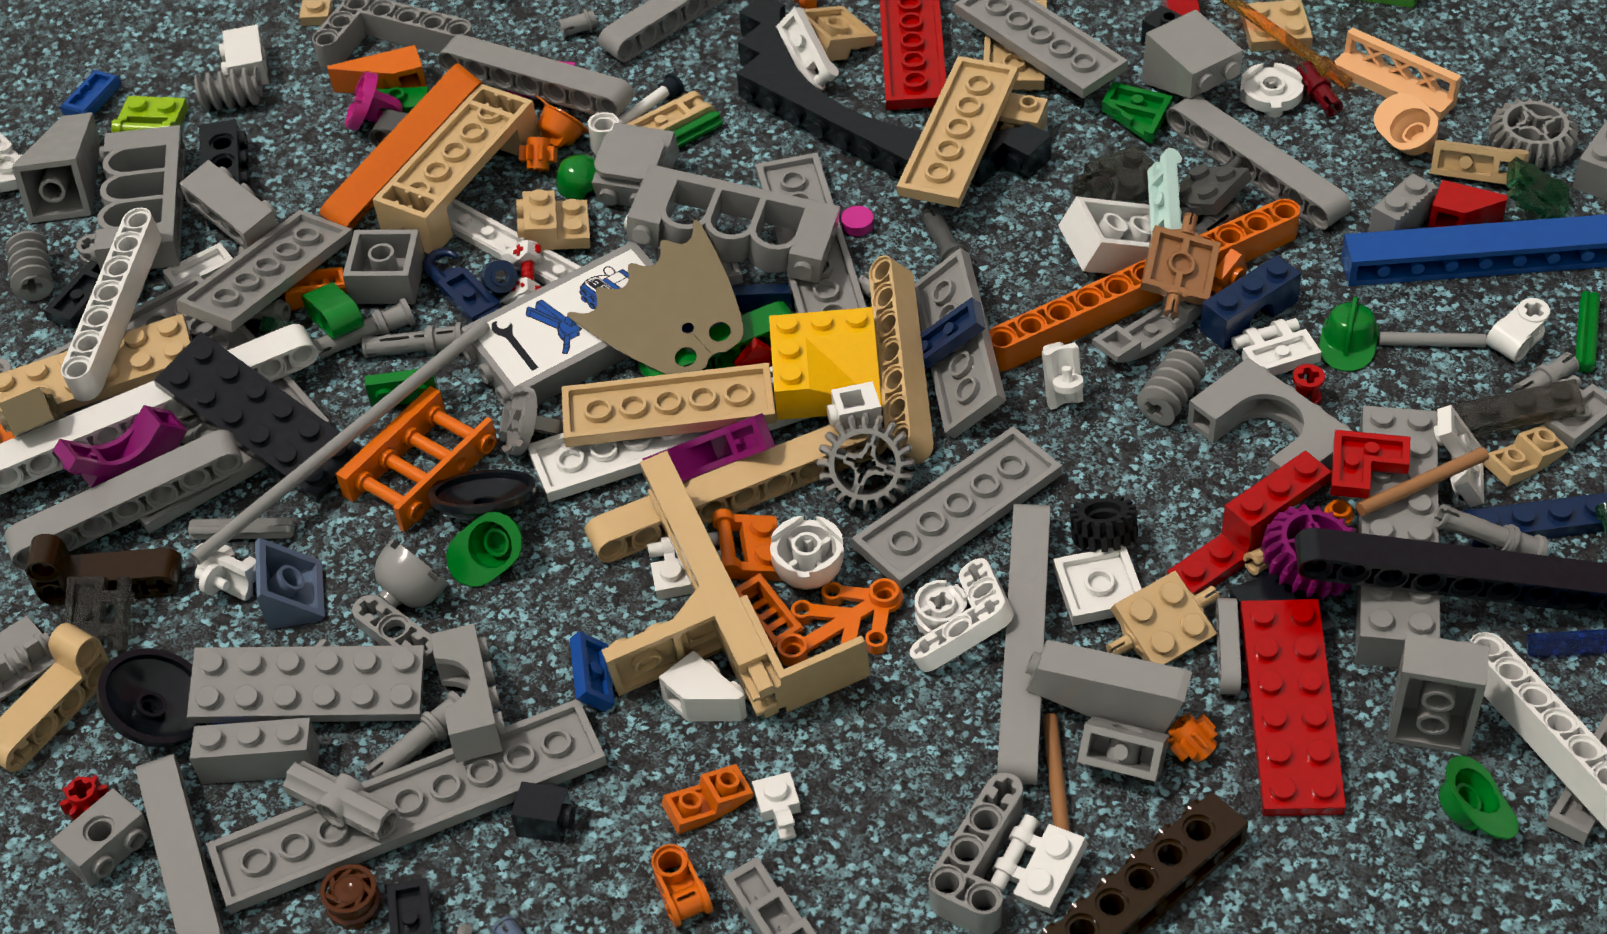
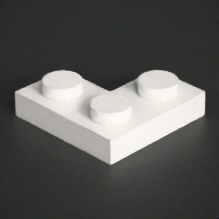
M1452 405L1437 409L1438 425L1434 426V434L1439 445L1445 446L1450 452L1452 460L1482 447ZM1483 462L1450 477L1455 494L1461 495L1470 508L1484 504Z

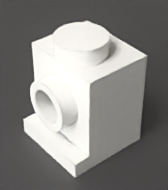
M873 381L831 390L832 405L826 406L830 426H835L840 421L847 429L850 428L848 417L854 415L857 424L860 425L862 424L863 413H868L870 417L869 424L875 425L877 416H882L881 405Z

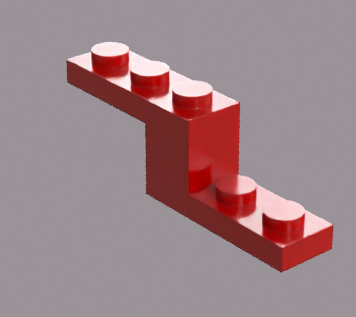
M1306 450L1228 502L1224 506L1222 533L1167 570V574L1176 570L1187 589L1194 595L1204 591L1209 586H1217L1243 568L1245 563L1252 561V559L1243 561L1244 554L1261 547L1265 536L1264 532L1279 512L1284 513L1290 506L1294 507L1329 483L1332 471Z

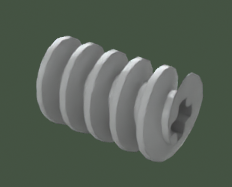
M255 66L253 76H249L246 68H242L241 77H237L235 71L231 69L229 79H225L222 71H218L217 80H213L210 73L206 72L205 81L201 82L198 74H196L195 90L202 109L208 112L212 109V105L217 110H222L224 103L230 109L236 106V102L241 107H246L248 100H250L252 105H258L262 96V82L259 69Z
M36 231L16 233L6 243L5 250L11 290L18 298L25 301L35 302L49 296L53 290V277L48 256L47 240L45 236Z
M1175 349L1168 352L1137 396V404L1142 414L1157 425H1171L1175 420V416L1181 412L1182 407L1188 402V398L1194 393V389L1199 386L1201 380L1206 376L1204 362L1199 356L1187 350Z

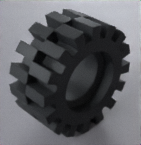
M1100 495L1093 496L1094 500L1089 498L1082 499V503L1077 502L1074 504V508L1070 509L1072 540L1075 545H1079L1080 549L1084 550L1089 547L1090 552H1096L1097 549H1101L1102 552H1108V548H1113L1114 551L1121 550V545L1128 547L1131 545V541L1135 542L1137 540V509L1130 499L1124 501L1122 496L1113 499V495H1106V498H1100Z

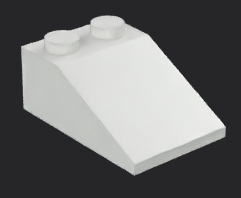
M1076 196L1058 225L1082 271L1111 274L1138 263L1147 257L1151 239L1150 208L1148 204Z

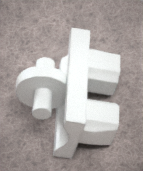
M1062 342L1045 345L1042 351L1048 407L1050 410H1053L1066 403L1083 402L1084 381L1081 376L1078 346L1075 342L1066 345Z
M227 545L222 546L203 563L197 565L195 578L199 579L200 591L207 595H214L219 590H223L239 599L247 601L253 597V583L256 582V559L249 556L243 561L235 559V552L231 547Z

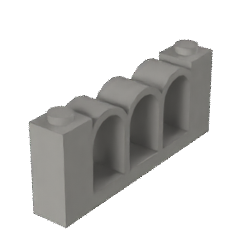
M180 125L105 133L104 146L99 147V154L107 180L100 188L104 207L97 216L100 229L95 231V242L90 244L92 262H98L101 272L124 215L132 209L142 207L150 210L162 237L150 269L180 266L184 193L179 183L185 179L186 146Z
M649 164L627 215V241L659 248L661 240H668L679 244L686 243L692 237L693 224L676 223L671 220V216L676 204L700 208L707 211L699 222L721 262L735 263L749 257L754 266L765 272L781 273L787 271V277L819 284L838 230L840 206ZM721 213L752 220L747 230L739 234H724L715 229ZM765 223L797 230L794 238L785 244L774 245L760 239Z

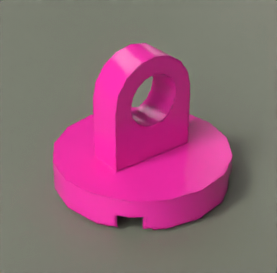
M366 71L359 79L354 91V96H356L353 99L354 103H351V106L349 105L345 118L347 128L357 132L364 119L376 123L383 113L380 110L382 108L403 112V105L397 98L375 90L378 74Z

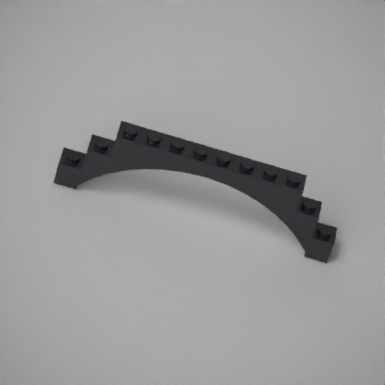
M753 0L739 11L741 36H743L738 41L740 66L743 67L736 73L739 97L900 180L923 130L893 125L860 114L831 99L810 83L792 61L776 28L786 16L785 4L777 0ZM1027 122L1021 127L994 131L971 184L980 188L1002 167L1026 179H1030L1051 159L1052 135Z

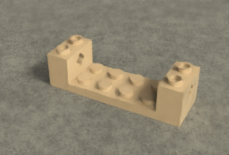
M480 84L372 199L380 229H419L425 253L429 254L433 250L442 249L453 237L447 212L448 205L499 149L518 156L519 145L526 146L527 137H540L533 100Z

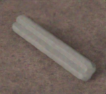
M290 517L257 518L232 539H258L259 537L262 539H290L294 536L295 524ZM234 518L192 519L189 522L188 533L192 540H208Z

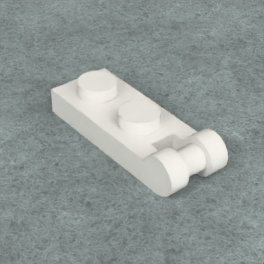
M794 7L776 28L798 70L822 92L825 89V83L833 81L839 75V71L830 62L803 8Z

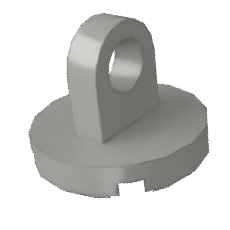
M518 385L511 390L510 393L515 396L512 401L507 400L500 420L499 437L501 441L506 442V445L501 447L503 452L515 456L522 455L529 446L533 433L551 436L563 433L562 420L537 415V396L534 389Z

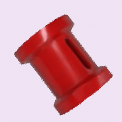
M1313 364L1299 365L1293 371L1294 389L1307 399L1308 395L1311 396L1310 401L1312 403L1321 404L1322 394L1320 387L1324 384L1325 373L1320 367Z

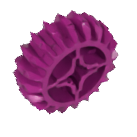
M1305 504L1298 509L1290 506L1284 513L1279 512L1271 524H1268L1261 543V551L1264 553L1263 563L1270 565L1269 575H1279V585L1286 583L1291 585L1292 594L1297 590L1304 591L1307 599L1314 593L1322 600L1329 594L1337 597L1343 590L1347 591L1352 587L1350 584L1309 580L1300 576L1297 570L1294 539L1292 538H1295L1298 532L1307 528H1323L1356 532L1357 528L1347 527L1346 518H1335L1333 510L1329 513L1322 512L1319 505L1313 510H1310Z

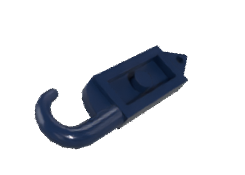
M447 248L437 249L427 254L424 258L422 267L425 274L439 287V291L469 323L501 308L500 302L466 267H453L440 271L434 264L441 257L457 259L458 254L455 251Z

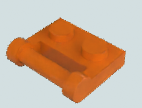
M719 509L713 512L712 523L714 529L718 532L721 561L730 579L749 580L761 573L766 581H782L773 568L770 553L771 537L774 530L778 528L776 516L733 514L729 509ZM732 532H739L743 561L736 557Z

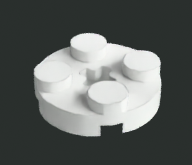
M1264 63L1250 67L1242 75L1241 102L1273 118L1280 117L1283 111H1288L1301 102L1304 85L1302 84V76L1296 69L1282 63H1274L1273 67L1263 68Z

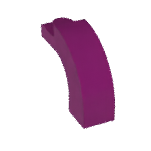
M143 405L129 429L117 439L101 445H88L59 439L53 451L63 462L62 466L65 470L75 475H81L89 486L93 488L176 449L188 430L171 411Z
M760 413L665 449L642 460L667 451L682 482L729 463L773 448L775 444L764 415Z

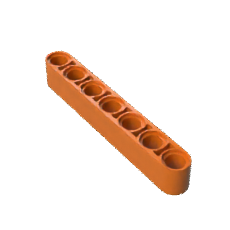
M456 63L326 200L319 211V215L324 219L353 229L374 206L372 199L483 82L461 64Z

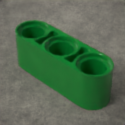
M331 282L302 295L304 306L310 318L332 340L364 327V321L356 303L335 283Z

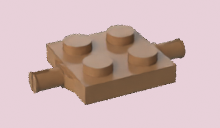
M1185 213L1181 229H1168L1155 225L1151 234L1140 289L1160 294L1167 298L1163 311L1166 317L1169 316L1170 312V318L1178 316L1180 301L1202 306V302L1210 298L1221 243L1205 239L1195 233L1198 220L1196 214H1193L1190 220L1191 213Z

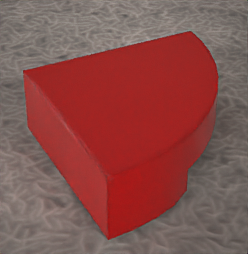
M754 337L733 363L735 366L769 363L770 367L772 366L771 346Z

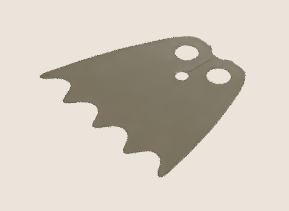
M698 220L693 221V233L688 242L679 244L668 240H661L660 258L654 265L642 266L630 263L628 265L629 280L624 287L620 289L597 287V307L594 311L590 313H567L571 320L611 347L665 374L703 370L706 368L711 356L718 352H727L738 344L743 337L742 317L729 278L710 239ZM723 322L729 325L731 332L727 339L714 341L709 336V330L714 324ZM686 323H691L694 326V330L691 333H684L682 326ZM682 348H692L697 356L695 362L686 367L678 365L675 361L676 353Z

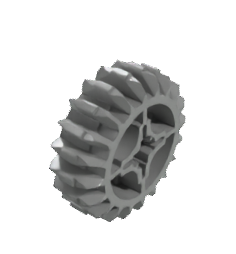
M1530 97L1525 102L1515 99L1513 104L1505 103L1503 108L1496 110L1488 128L1489 146L1504 149H1522L1529 152L1528 163L1524 164L1523 171L1526 168H1533L1536 172L1540 168L1551 171L1553 166L1561 167L1564 161L1570 160L1579 139L1577 137L1578 124L1574 122V115L1566 114V108H1557L1555 102L1550 104L1544 103L1543 99L1532 101Z
M863 413L862 424L860 425L857 424L854 415L849 416L848 424L850 428L848 429L840 421L837 422L835 428L840 435L837 436L829 431L825 435L827 441L833 445L821 444L819 447L821 453L829 455L828 458H819L817 460V466L828 467L829 469L820 473V480L830 478L833 480L825 489L827 493H831L838 488L840 490L836 497L838 503H841L846 495L851 497L849 502L850 509L855 508L857 500H863V511H869L870 500H874L876 507L882 509L884 507L882 498L884 495L891 503H894L897 497L892 489L894 488L901 493H905L907 489L906 485L900 481V478L912 480L913 473L904 470L903 467L915 465L914 458L903 456L913 450L912 444L903 446L899 444L906 438V433L902 431L894 437L891 433L894 431L896 423L893 421L889 423L886 429L880 427L883 422V416L881 415L877 416L875 425L869 424L870 417L868 413ZM869 434L866 445L862 449L845 450L839 448L844 441L852 436ZM879 438L883 439L891 447L895 456L896 466L888 464V461L878 455L877 444ZM869 446H872L870 453L872 456L871 461H875L876 466L870 465L865 470L863 478H860L862 471L860 468L861 463H857L856 458L862 459L867 454ZM836 459L842 460L844 464L851 466L854 470L855 479L853 486L848 484L840 475ZM886 474L892 476L885 485L877 489L863 490L867 478L871 475L884 476Z

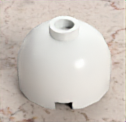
M796 516L783 522L774 530L770 545L771 561L774 570L785 583L803 590L818 589L828 584L839 573L844 559L842 533L834 523L816 516V521L804 520V516Z

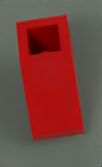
M1442 180L1432 204L1428 228L1503 222L1509 195Z

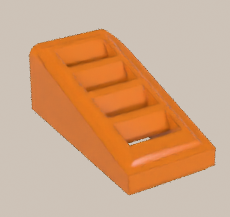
M343 267L313 270L280 295L279 299L289 303L291 311L305 307L302 300L303 294L327 285L332 280H335V284L347 293L343 279Z
M761 573L735 588L739 597L747 595L749 600L756 596L760 598L759 601L752 604L755 612L766 605L770 608L760 615L757 612L756 614L774 650L777 649V643L782 636L789 633L801 634L804 632V627ZM774 615L779 618L769 625H766L764 622ZM783 624L789 628L778 636H775L772 632Z

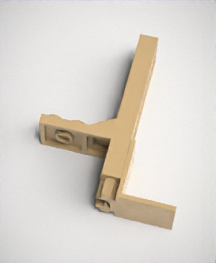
M664 451L640 462L642 472L650 487L648 494L651 503L694 589V593L672 620L665 623L652 624L644 632L630 638L618 639L611 643L609 647L601 650L618 696L658 680L660 675L693 650L703 659L723 651L756 716L764 715L765 719L779 713V709L785 707L788 713L870 676L867 646L863 636L856 637L783 669L748 596L739 597L668 452Z

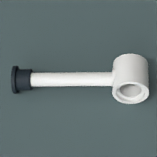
M668 73L664 81L658 85L657 90L619 117L609 112H600L591 116L588 120V130L592 152L597 155L604 136L612 131L614 123L626 124L639 118L665 98L671 99L675 95L680 96L683 94L684 85L680 78L674 73Z

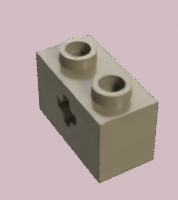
M37 387L0 403L2 410L0 412L1 425L6 432L11 431L13 436H20L64 418L50 388Z

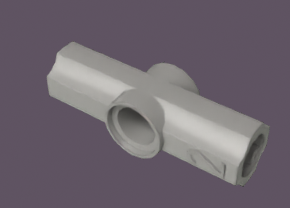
M305 761L294 763L286 772V779L283 784L285 793L314 807L318 814L330 824L343 827L346 823L379 841L383 838H389L395 831L400 816L398 808L367 793L363 785L350 775L341 773L338 777H335Z

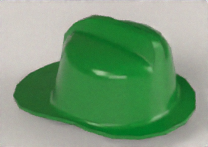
M1354 296L1351 302L1342 303L1334 307L1322 328L1319 349L1322 352L1321 358L1328 366L1342 372H1354L1365 368L1371 363L1376 351L1379 334L1378 325L1375 322L1373 312L1365 305L1359 304L1358 297Z
M488 512L478 517L459 532L449 544L446 559L451 575L459 583L469 587L483 586L494 580L519 558L523 546L520 532L522 527L516 524L509 516L500 512Z
M1462 755L1453 757L1447 764V778L1440 786L1438 795L1440 805L1445 814L1463 829L1470 831L1481 829L1498 839L1508 840L1514 838L1519 831L1518 820L1500 793L1491 774L1481 763L1471 757Z

